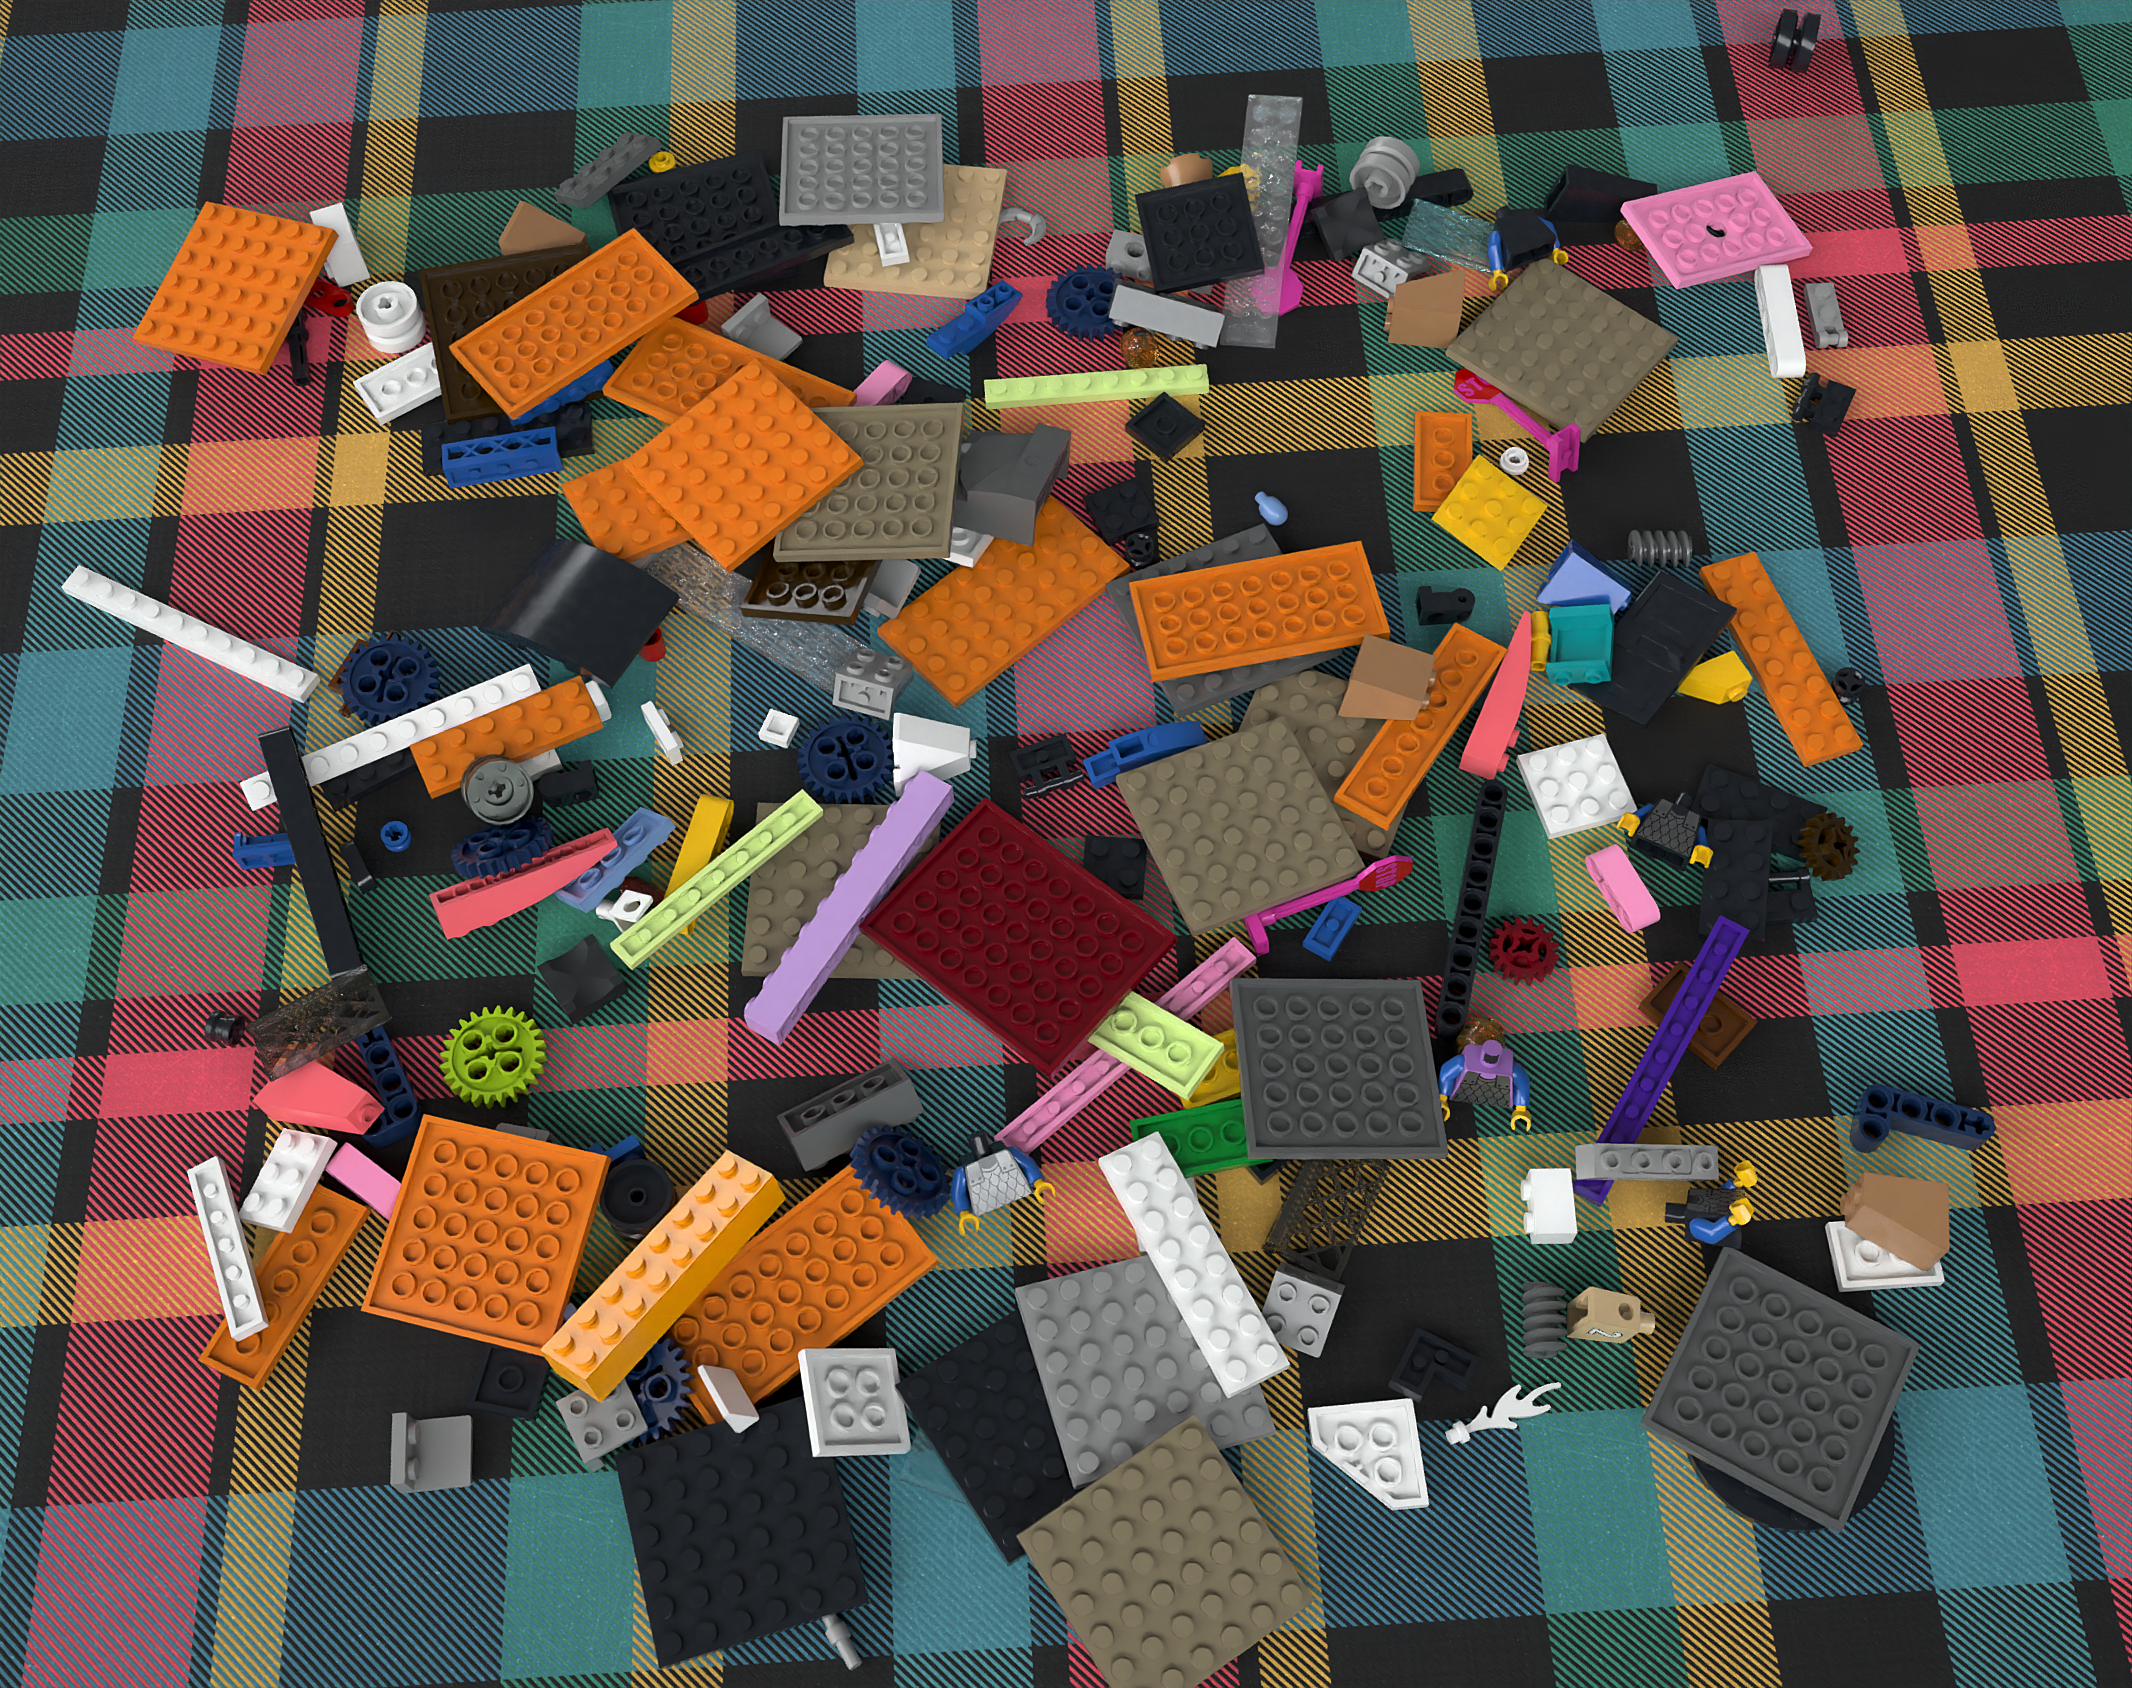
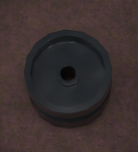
M1783 8L1773 33L1768 67L1783 69L1787 64L1790 54H1792L1790 61L1791 71L1805 74L1815 48L1821 15L1807 12L1802 17L1799 28H1797L1799 17L1797 10Z
M644 1159L628 1160L614 1167L606 1175L599 1199L600 1208L613 1231L625 1241L640 1244L679 1202V1196L666 1171L655 1162Z

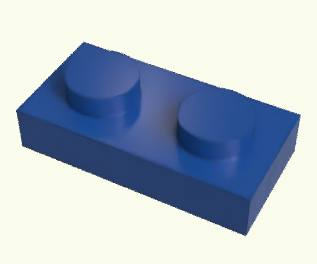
M1344 897L1329 901L1303 941L1302 947L1331 961L1361 914L1362 907Z

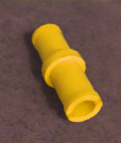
M1535 611L1530 615L1532 638L1530 667L1534 671L1546 670V663H1549L1548 648L1552 643V638L1549 635V615L1545 611Z

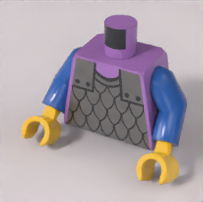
M1488 1040L1483 1043V1046L1466 1045L1461 1055L1454 1056L1442 1065L1437 1084L1441 1108H1444L1442 1112L1443 1121H1446L1450 1116V1110L1446 1101L1447 1096H1450V1100L1505 1108H1512L1513 1105H1516V1110L1511 1115V1128L1515 1131V1121L1522 1118L1527 1122V1131L1530 1129L1531 1114L1526 1110V1105H1530V1079L1520 1063L1513 1062V1051L1502 1048L1501 1044L1495 1040Z

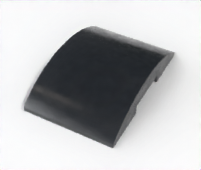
M552 539L543 545L478 629L480 632L518 649L524 650L527 647L562 662L567 670L612 689L680 599V596L651 575L610 553L576 541Z

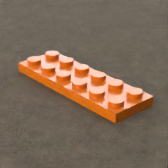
M579 675L409 746L431 798L434 799L460 788L463 772L472 761L481 756L490 754L502 755L518 764L604 728Z
M316 1184L292 1232L279 1231L254 1271L270 1326L238 1342L231 1337L225 1316L198 1360L260 1392L371 1211L355 1201Z

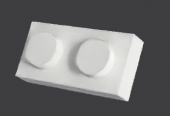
M901 223L873 224L882 266L910 262Z
M652 701L641 705L646 723L672 766L683 761L680 749L684 747L676 731L670 733L667 728L670 722L663 709L657 711Z

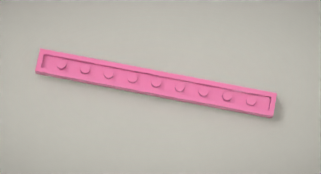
M1233 937L1154 1004L1186 1022L1229 986L1231 978H1239L1256 963V957ZM1099 1049L994 1136V1142L1002 1140L1007 1147L1016 1146L1027 1155L1030 1154L1132 1067Z

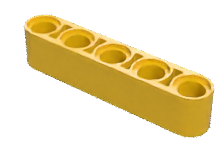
M706 794L700 796L663 901L720 855L733 817V800ZM698 917L678 934L690 936L695 928Z

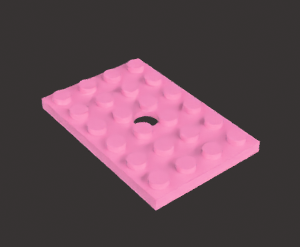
M1756 171L1624 202L1620 210L1676 290L1759 269V265H1774L1809 256L1813 249ZM1709 225L1717 231L1723 230L1725 236L1715 237L1707 231L1706 226Z

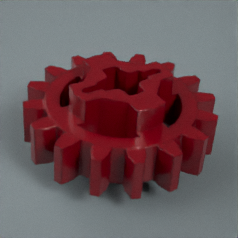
M1516 917L1514 925L1504 921L1502 930L1495 929L1494 939H1490L1488 948L1491 949L1488 960L1496 961L1493 966L1494 972L1502 969L1504 971L1502 979L1506 980L1511 976L1514 978V985H1518L1520 979H1524L1527 986H1531L1533 978H1536L1540 983L1543 982L1545 973L1548 975L1552 974L1555 967L1554 964L1557 963L1559 955L1556 954L1559 944L1551 942L1554 933L1548 932L1545 934L1543 932L1545 924L1543 923L1537 927L1533 926L1532 918H1529L1526 924H1522L1519 917ZM1505 941L1508 948L1506 953L1503 952V943ZM1541 950L1544 952V960L1540 962L1541 956L1539 955Z

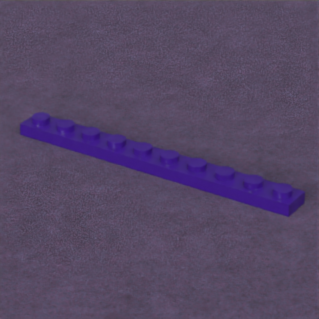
M1721 915L1719 916L1596 1143L1635 1144L1750 930ZM1576 1178L1572 1186L1573 1193L1601 1207L1615 1180H1577Z

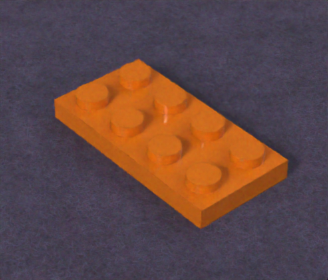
M1415 411L1413 511L1436 512L1472 463V414Z

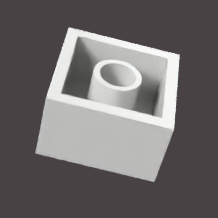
M342 203L310 212L313 225L332 228L339 235L327 257V262L324 263L329 279L335 278L339 288L369 279L370 275Z

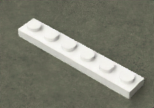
M215 1156L187 1170L231 1337L239 1342L270 1325L224 1161Z

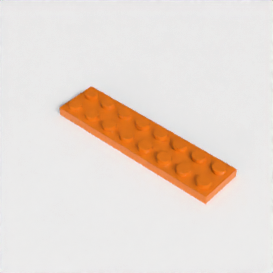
M1755 551L1701 567L1699 576L1709 594L1737 608L1738 613L1727 627L1804 767L1859 751L1863 746L1860 737Z
M1455 622L1433 653L1436 656L1433 669L1438 670L1433 686H1427L1426 689L1427 692L1431 693L1426 710L1420 709L1416 720L1387 719L1336 792L1334 802L1388 831L1501 665L1508 649Z

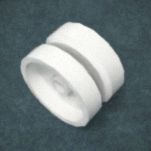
M396 281L380 282L365 290L357 301V315L370 344L378 351L402 353L412 349L424 337L426 333V320L413 290L406 284Z

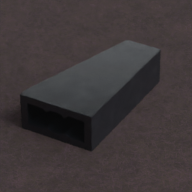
M1567 164L1544 198L1545 220L1553 222L1629 223L1620 211L1623 203L1657 195V184Z

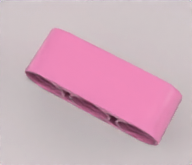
M885 360L855 389L857 402L854 406L893 405L907 391L912 381V375L891 361Z
M1617 844L1606 847L1585 858L1590 876L1625 931L1633 933L1660 920V911L1656 902L1623 850Z
M346 1142L328 1161L324 1169L338 1182L390 1221L401 1183Z

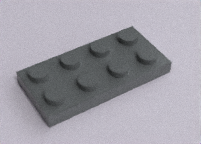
M630 132L620 135L617 138L618 142L609 148L603 149L598 154V158L592 163L583 165L576 176L562 182L560 189L553 193L558 203L587 209L661 149L660 141L656 137Z

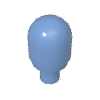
M1263 491L1255 496V500L1260 505V514L1268 523L1278 526L1286 521L1288 517L1287 508L1278 498L1274 496L1268 497Z

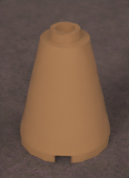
M1198 153L1183 154L1169 160L1170 165L1165 169L1163 165L1159 173L1164 188L1213 178V165L1208 156H1206V159L1200 158Z

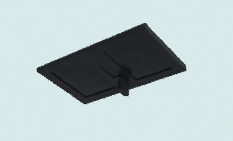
M1659 570L1614 626L1611 681H1603L1596 684L1587 682L1570 683L1567 687L1646 729L1738 613L1737 608Z

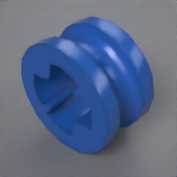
M389 822L381 830V840L387 849L392 852L404 851L411 844V833L403 822ZM400 832L402 837L398 836L399 840L393 841L391 837H395L394 833Z

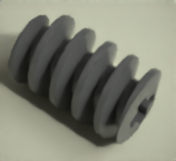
M1637 530L1630 532L1627 545L1629 564L1632 559H1635L1637 567L1641 568L1643 560L1647 559L1649 568H1652L1655 560L1659 559L1660 567L1664 568L1668 559L1671 560L1673 568L1677 567L1679 560L1683 561L1684 568L1689 567L1692 556V538L1690 534L1687 536L1685 531H1679L1675 535L1672 530H1668L1663 535L1662 531L1656 530L1653 536L1649 530H1644L1641 536Z
M1546 1282L1524 1283L1522 1288L1526 1292L1522 1296V1301L1526 1306L1523 1307L1522 1314L1527 1319L1523 1321L1522 1327L1527 1331L1523 1335V1342L1528 1346L1523 1349V1354L1534 1359L1554 1358L1557 1356L1558 1351L1568 1348L1566 1343L1557 1341V1338L1567 1335L1565 1329L1557 1327V1324L1567 1321L1566 1316L1557 1314V1311L1566 1309L1567 1304L1556 1300L1557 1297L1565 1296L1566 1290Z

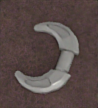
M1016 207L1001 210L999 225L1003 222L1019 220L1029 224L1032 228V234L1024 240V245L1034 244L1044 237L1046 222L1039 214L1034 215L1023 211V208Z

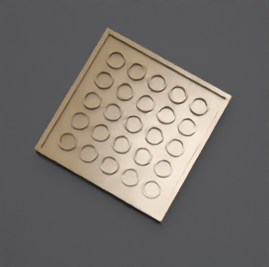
M943 164L944 222H910L901 224L910 262L883 267L873 224L847 225L854 234V243L829 252L823 279L824 287L970 300L988 289L999 227V217L1004 200L1008 177L1007 169Z

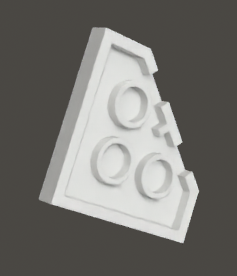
M1412 1399L1308 1408L1307 1414L1313 1448L1391 1510L1428 1507L1429 1500Z

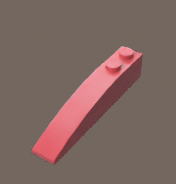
M1524 610L1508 647V652L1502 661L1465 747L1459 769L1489 780L1495 779L1498 771L1504 772L1510 755L1506 754L1508 746L1514 748L1520 730L1515 729L1526 693L1531 660L1530 612Z
M605 828L554 847L549 851L541 852L542 857L532 858L533 863H524L521 865V869L512 868L508 874H505L503 871L496 877L487 875L483 879L477 876L429 894L446 939L462 937L471 930L482 926L494 925L500 919L523 910L551 895L593 867L618 846L616 839L609 828Z

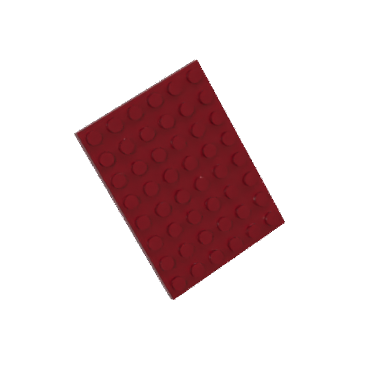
M986 797L859 925L862 934L1050 1079L1062 1069L1177 943V936Z

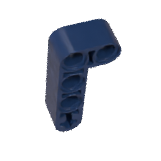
M364 1015L355 1021L352 1029L353 1035L383 1101L381 1105L385 1109L362 1136L372 1147L382 1148L418 1131L425 1113L389 1032L378 1017ZM372 1032H373V1034H374V1037H375L376 1040H377L376 1042H373V1043H372L371 1040H370V1039H371L370 1034H371ZM389 1056L386 1062L378 1064L381 1058ZM401 1083L396 1090L389 1091L393 1084ZM413 1109L408 1117L401 1118L403 1112ZM382 1124L377 1132L370 1133L375 1125Z
M1873 1084L1866 1088L1856 1101L1850 1130V1142L1857 1151L1871 1153L1887 1138L1891 1129L1964 1150L1974 1151L1982 1147L1994 1134L1995 1123L1988 1114L1882 1084ZM1868 1099L1876 1101L1880 1108L1872 1106ZM1902 1108L1909 1110L1913 1117L1905 1115ZM1935 1117L1942 1119L1947 1127L1940 1125ZM1863 1129L1870 1130L1875 1138L1868 1137Z

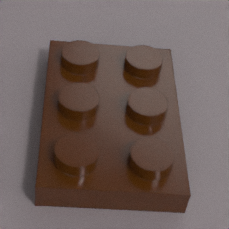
M1679 961L1640 1003L1638 1009L1660 1026L1690 968ZM1717 990L1687 1048L1716 1071L1752 1031L1758 1021Z

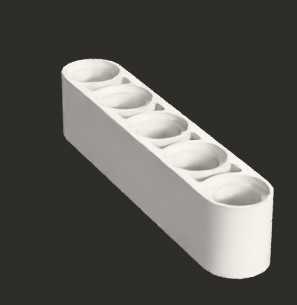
M1786 264L1759 265L1760 268L1755 270L1754 283L1771 375L1773 378L1803 377L1806 369V357L1788 266Z

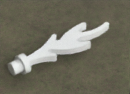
M1561 1383L1541 1386L1530 1392L1522 1400L1516 1399V1395L1521 1389L1520 1385H1516L1499 1399L1491 1418L1486 1416L1487 1407L1483 1406L1477 1417L1465 1426L1461 1421L1454 1423L1453 1428L1445 1432L1449 1443L1453 1445L1460 1441L1463 1444L1470 1440L1469 1433L1483 1429H1515L1517 1424L1509 1421L1508 1418H1527L1550 1410V1405L1535 1407L1532 1401L1544 1392L1559 1389Z

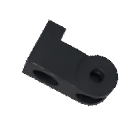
M1419 586L1415 600L1419 626L1466 622L1473 611L1475 604L1474 594L1464 588L1455 589L1452 592L1432 593L1431 586Z
M591 759L579 762V770L563 774L553 772L543 775L538 782V789L544 803L549 807L555 808L600 799L597 776Z

